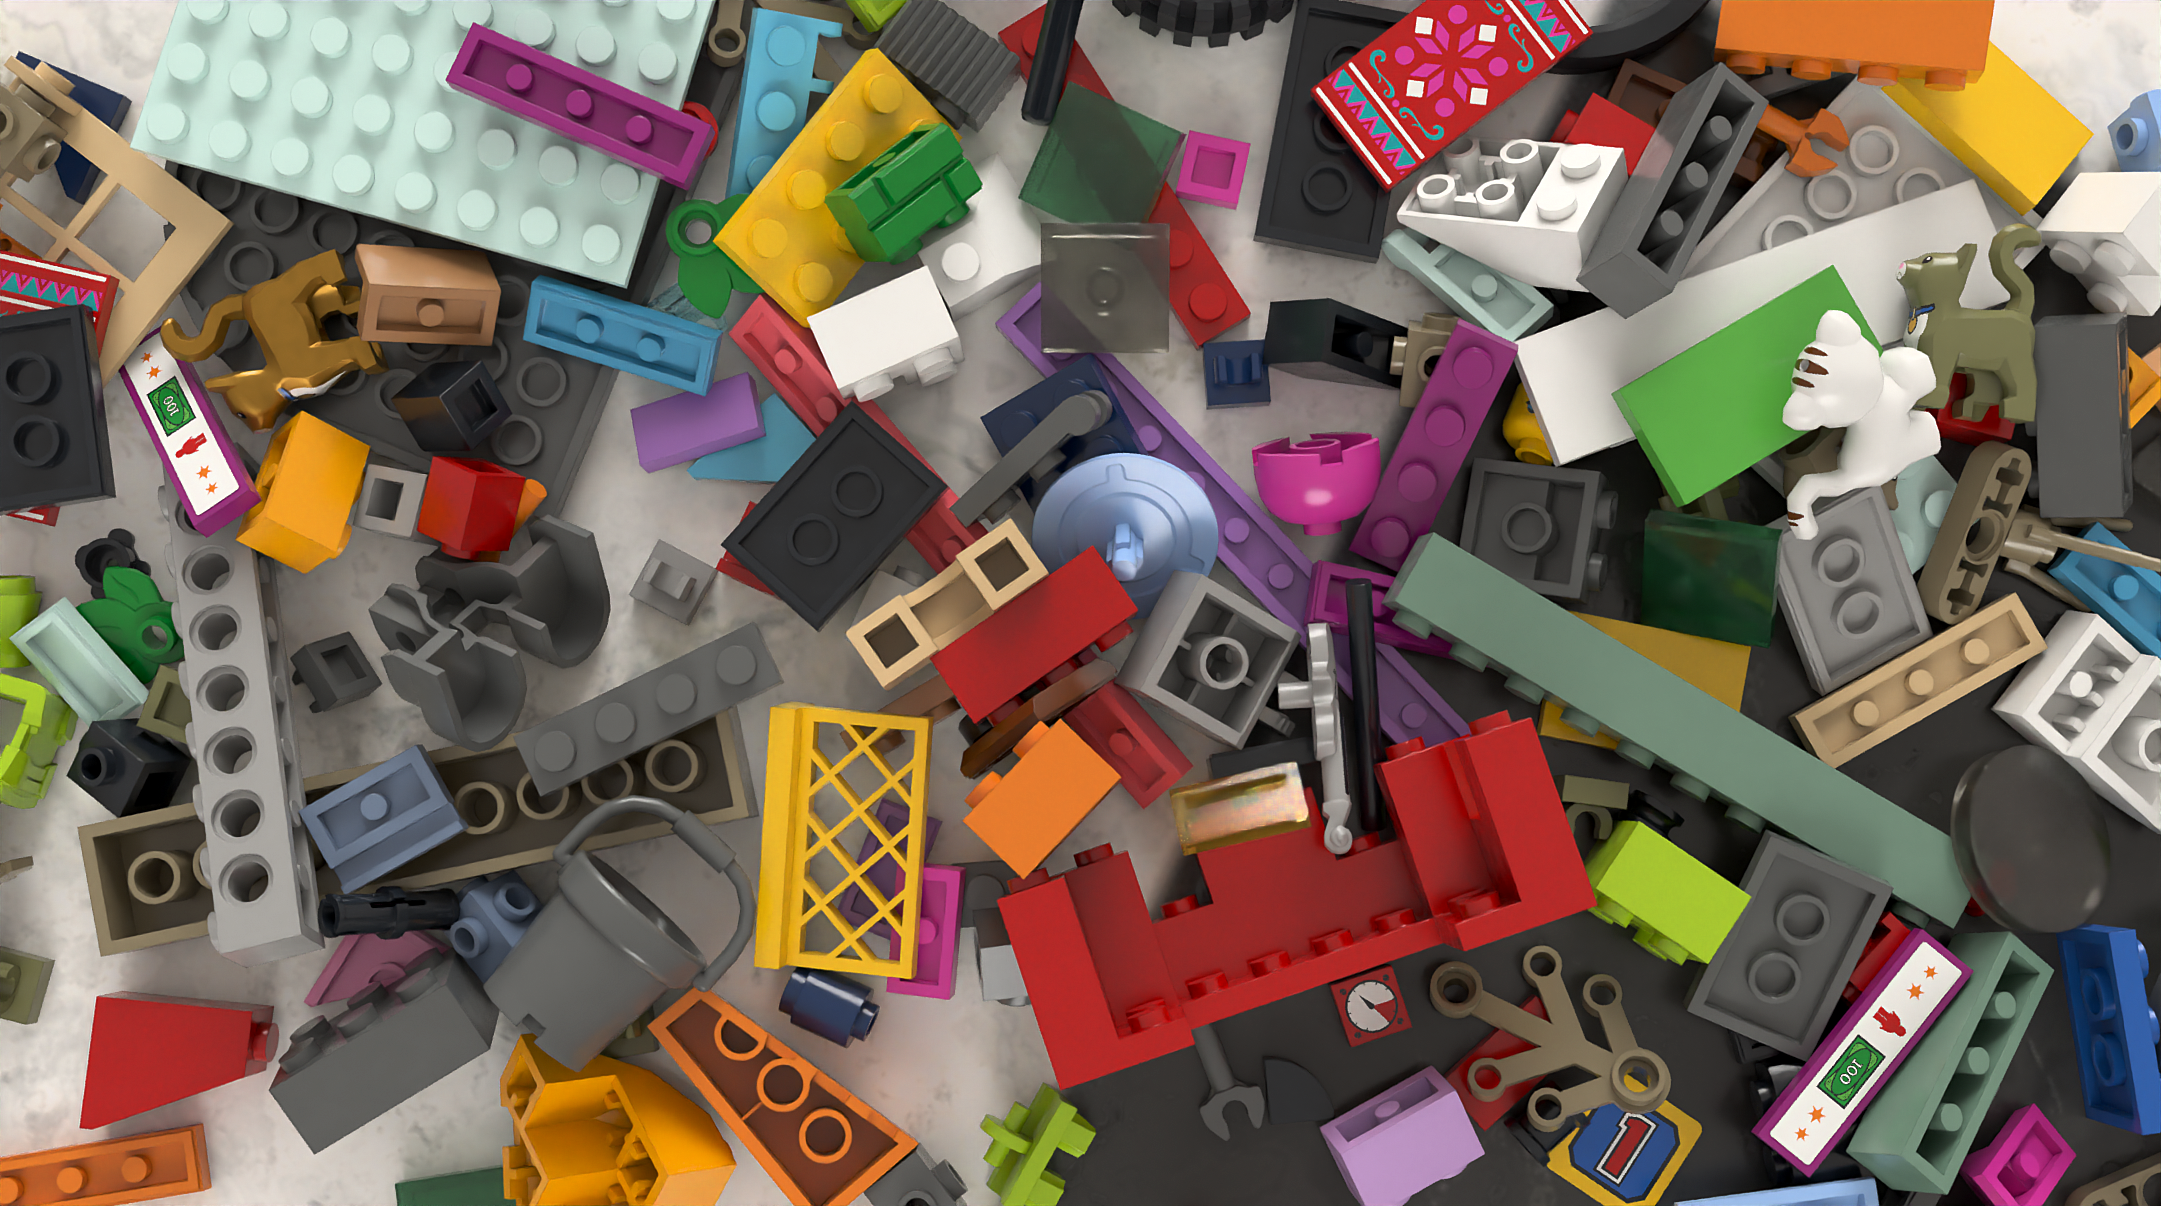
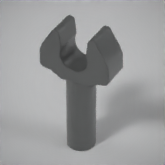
M1214 1022L1192 1029L1191 1033L1196 1049L1211 1085L1208 1099L1199 1105V1111L1205 1125L1223 1140H1229L1230 1134L1222 1111L1226 1103L1237 1100L1245 1104L1246 1112L1253 1126L1257 1129L1260 1128L1265 1101L1259 1086L1256 1083L1247 1085L1235 1078Z

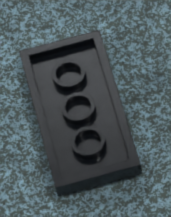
M1341 0L1297 1L1253 241L1368 263H1377L1380 256L1391 190L1388 193L1384 191L1310 95V89L1409 13Z

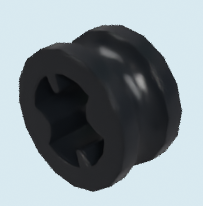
M1634 790L1630 796L1633 800L1632 808L1627 811L1621 810L1617 816L1618 819L1621 821H1640L1672 842L1669 838V831L1674 827L1681 828L1685 822L1684 819L1654 797L1642 791Z

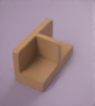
M358 244L356 246L355 261L363 281L356 326L361 341L492 345L501 289L484 252Z

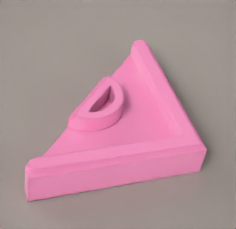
M426 931L405 932L398 939L389 940L380 939L376 934L347 935L339 944L304 1000V1003L314 1007L350 998L377 981H381L383 986L386 987L405 976L406 974L403 971L405 966L420 954L435 947L442 954L451 947Z

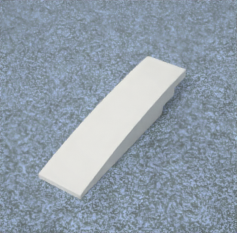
M1971 179L1677 282L1671 294L1627 319H1624L1613 309L1607 307L1513 342L1519 345L1514 363L1555 467L1603 449L1613 448L1637 439L1611 393L1831 265H1834L1882 349L1903 341L1909 318L1910 306L1904 288L1897 281L1895 275L1897 268L1903 261L1918 258L1926 253H1956L1965 243L1977 244V253L1969 271L1964 290L1959 298L1961 307L1987 310L2010 300V293L1992 274L1988 253L1992 239L1997 232L1975 179Z

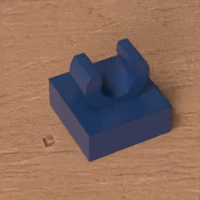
M1265 339L1203 343L1202 355L1206 410L1269 406L1271 402L1268 366L1262 364Z

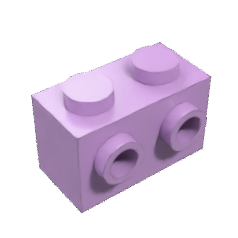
M1432 1065L1320 1127L1321 1133L1349 1191L1361 1206H1403L1413 1194L1440 1179H1448L1458 1175L1466 1168L1468 1163L1485 1154L1456 1090Z

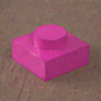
M1189 130L1175 193L1176 197L1236 210L1251 144Z

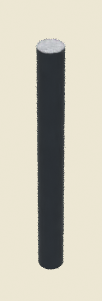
M1354 578L1345 581L1361 828L1365 831H1381L1387 827L1385 800L1373 769V765L1383 762L1372 582L1368 578Z

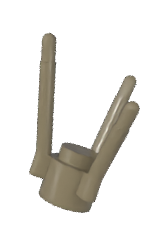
M2023 504L2020 509L2018 508L1999 554L2006 557L2002 570L2024 576L2062 601L2085 613H2089L2091 610L2059 581L2033 565L2038 561L2048 564L2053 559L2058 547L2161 572V559L2061 533V528L2056 527L2084 528L2086 525L2098 521L2107 530L2129 532L2133 528V523L2128 519L2110 517L2040 518V508Z

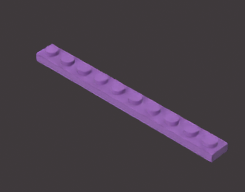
M1042 280L1038 282L995 323L996 328L1044 379L1085 355L1093 354L1149 456L1166 461L1184 471L1207 495L1214 509L1218 524L1219 542L1216 559L1271 616L1293 628L1302 636L1298 644L1306 652L1307 627L1303 626L1313 563ZM1332 633L1337 685L1353 701L1349 636ZM1375 642L1381 731L1394 745L1419 736L1423 737L1426 747L1469 733L1472 736L1466 722L1393 646Z

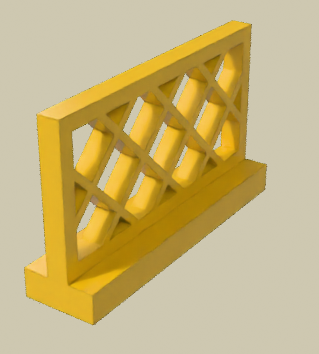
M792 701L770 707L754 967L780 969L785 965L904 979H912L916 976L934 717L815 706L814 703ZM820 722L841 724L858 744L856 748L835 766L818 747ZM859 726L878 728L867 737ZM890 729L915 731L913 759L896 772L875 747L874 743ZM862 753L869 757L888 780L864 802L840 774ZM818 766L825 775L816 782ZM910 772H912L911 789L903 780ZM829 782L835 786L854 809L831 831L814 812L815 795ZM892 788L898 792L910 807L909 824L894 837L891 836L869 809ZM859 817L883 845L861 866L855 862L836 838ZM814 831L820 840L812 846V833ZM908 836L906 854L899 843ZM825 846L850 874L827 895L810 876L811 859ZM888 852L906 872L905 889L890 902L865 874ZM854 882L859 885L879 910L856 931L832 903L837 896ZM808 895H810V897L816 903V905H814L809 911ZM904 900L902 919L894 908ZM821 910L846 939L830 953L805 950L807 922ZM883 917L887 919L901 936L900 961L877 958L861 938L863 934ZM851 946L859 956L841 953Z

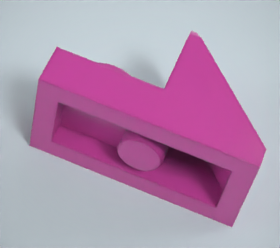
M2032 1103L2014 1111L1988 1147L1967 1155L1958 1173L1985 1206H2042L2076 1157V1153L2035 1103Z

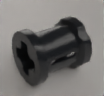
M1551 1079L1543 1085L1544 1088L1549 1087L1559 1092L1563 1091ZM1541 1100L1535 1105V1110L1542 1119L1553 1120L1560 1115L1558 1105L1551 1100ZM1526 1110L1517 1119L1509 1117L1503 1124L1540 1165L1545 1167L1551 1161L1549 1153L1577 1127L1585 1130L1591 1124V1121L1582 1112L1566 1117L1564 1124L1558 1130L1543 1132L1536 1129L1530 1123Z

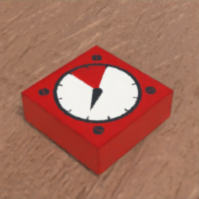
M1387 964L1329 984L1350 1047L1412 1027L1392 965Z

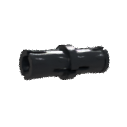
M382 886L375 893L325 895L326 898L321 899L318 908V924L321 933L326 938L376 934L380 939L384 940L398 939L405 932L450 931L451 926L459 919L460 905L456 893L450 888L404 892L399 886Z

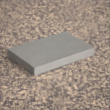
M1881 486L1855 488L1837 497H1818L1812 503L1811 508L1819 531L1811 540L1796 539L1788 523L1787 514L1753 532L1810 685L1821 696L1832 692L1934 636Z

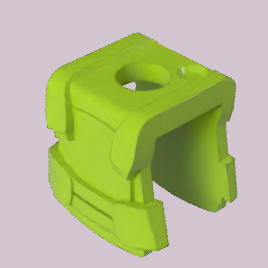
M0 673V699L25 706L14 738L10 745L6 744L0 757V802L14 808L30 809L37 805L39 799H45L58 764L53 763L58 745L64 746L67 740H72L78 715L61 696L50 693L47 688L34 682Z

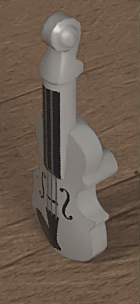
M1328 623L1307 624L1306 656L1308 682L1278 683L1279 709L1311 707L1314 755L1316 760L1321 761L1324 795L1322 815L1328 819L1324 834V846L1331 853L1344 854L1352 845V834L1349 829L1345 828L1352 803L1350 799L1345 722L1339 710L1334 643Z

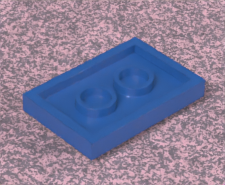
M2087 923L2055 926L2086 1118L2140 1135L2161 1133V1073L2158 1069L2155 1045L2158 1044L2160 1039V1028L2154 1011L2147 1003L2144 979L2148 975L2149 963L2144 946L2137 940L2135 929Z

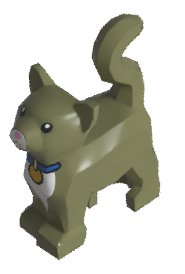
M2020 223L2004 226L1992 239L1988 253L1992 274L2010 293V300L2005 309L2002 310L1964 308L1959 303V298L1964 290L1969 271L1977 253V244L1965 243L1956 253H1926L1918 258L1903 261L1899 265L1895 274L1896 279L1904 288L1910 306L1909 318L1903 338L1904 347L1914 348L1927 355L1936 377V388L1931 393L1917 400L1912 409L1918 411H1925L1926 408L1944 409L1950 394L1949 387L1954 372L1966 374L1967 387L1965 395L1953 403L1952 418L1979 422L1983 419L1990 406L1999 405V418L2007 419L2010 423L2017 424L2034 422L2038 384L2033 359L2035 329L2031 320V314L2035 305L2034 285L2025 272L2014 262L2013 254L2018 248L2035 247L2041 243V234L2035 228Z

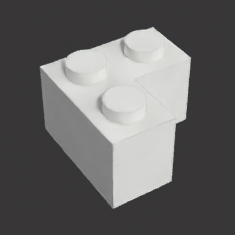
M2161 172L2080 173L2036 230L2041 234V239L2051 249L2049 254L2053 262L2063 270L2072 273L2088 290L2087 298L2095 308L2103 313L2127 312V315L2153 316L2161 306Z
M927 265L807 317L836 386L844 400L856 395L859 402H864L883 395L894 387L892 379L900 375L904 376L907 385L920 380L922 387L931 386L953 376L957 372L955 364L965 360L958 333Z

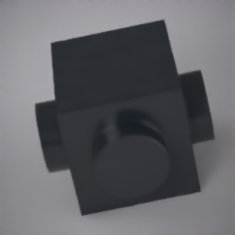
M139 718L92 721L88 731L79 743L78 752L66 775L117 818L168 808L192 760L162 735L136 726Z

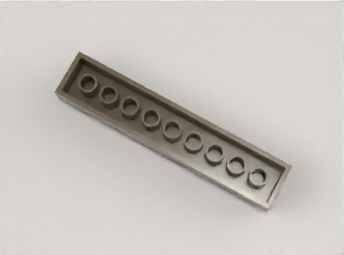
M735 706L547 797H540L513 736L521 732L508 734L504 740L493 748L481 752H474L459 745L428 751V755L455 801L453 803L462 820L465 819L469 828L354 894L375 893L382 886H399L404 892L416 891L555 861L552 856L553 850L585 816L606 801L631 795L662 799L684 813L689 810L707 827L758 817L759 811L738 708ZM386 761L303 778L306 805L312 804ZM193 802L77 827L101 957L135 952L209 935L208 915L210 912L215 911L212 887L207 884L203 876L200 864V852L202 848L207 847L205 825L199 819ZM260 812L251 815L244 822L241 837L255 830L260 821ZM630 812L614 816L591 833L577 850L582 849L592 853L675 835V833L670 830L673 825L657 815ZM310 833L320 904L321 899L326 898L325 895L345 894L341 889L343 885L334 869H330ZM268 875L262 876L254 882L249 892V902L256 900L265 892L268 886Z

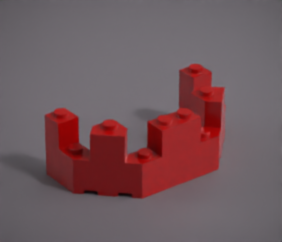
M1504 710L1469 722L1468 726L1472 736L1469 733L1428 747L1425 746L1423 737L1419 736L1384 748L1388 760L1373 765V769L1397 837L1381 842L1379 833L1376 831L1353 838L1351 848L1344 855L1335 857V854L1331 853L1324 846L1326 828L1312 788L1303 787L1295 790L1292 779L1255 791L1259 803L1236 811L1231 800L1195 811L1198 824L1185 829L1210 901L1199 904L1196 894L1175 899L1160 905L1162 917L1152 921L1128 851L1124 850L1114 854L1110 842L1074 854L1073 857L1077 867L1050 877L1045 867L1032 871L1024 880L1020 876L1007 880L1010 894L999 897L997 903L1060 1091L1194 1045L1192 1029L1444 943L1459 950L1467 951L1598 906L1532 718L1518 719L1511 722L1508 710Z

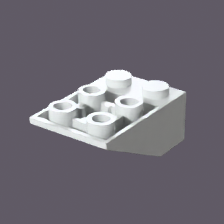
M1464 134L1428 162L1396 214L1398 222L1520 282L1536 287L1589 292V290L1576 281V278L1629 180L1624 148L1602 147L1591 144L1575 145L1540 142L1530 139L1515 140L1477 137Z

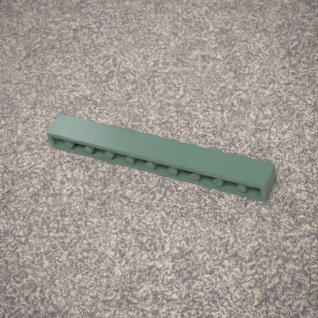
M1434 532L1418 537L1381 602L1397 612L1392 621L1402 629L1427 640L1430 633H1433L1452 644L1448 654L1460 663L1479 672H1483L1487 665L1505 675L1508 679L1504 687L1513 694L1536 705H1539L1542 698L1563 710L1559 719L1569 727L1589 737H1595L1597 731H1600L1619 742L1614 751L1627 761L1647 770H1650L1654 763L1674 775L1669 784L1680 792L1701 802H1705L1709 795L1728 806L1729 808L1724 816L1738 826L1758 835L1765 828L1775 834L1888 881L1894 887L1888 900L1892 903L1888 912H1891L1898 920L1912 927L1925 930L1929 923L1954 929L1990 863L1989 859Z

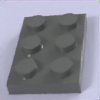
M1766 830L1738 887L1752 898L1709 964L1701 963L1682 1003L1686 1011L1807 1062L1894 887L1884 879Z

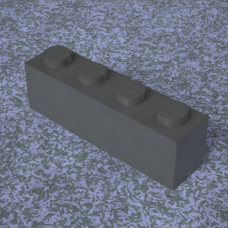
M1721 62L1675 93L1576 281L1624 319L1631 317L1671 294L1769 101Z

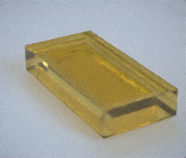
M1296 761L1169 790L1183 856L1312 827Z

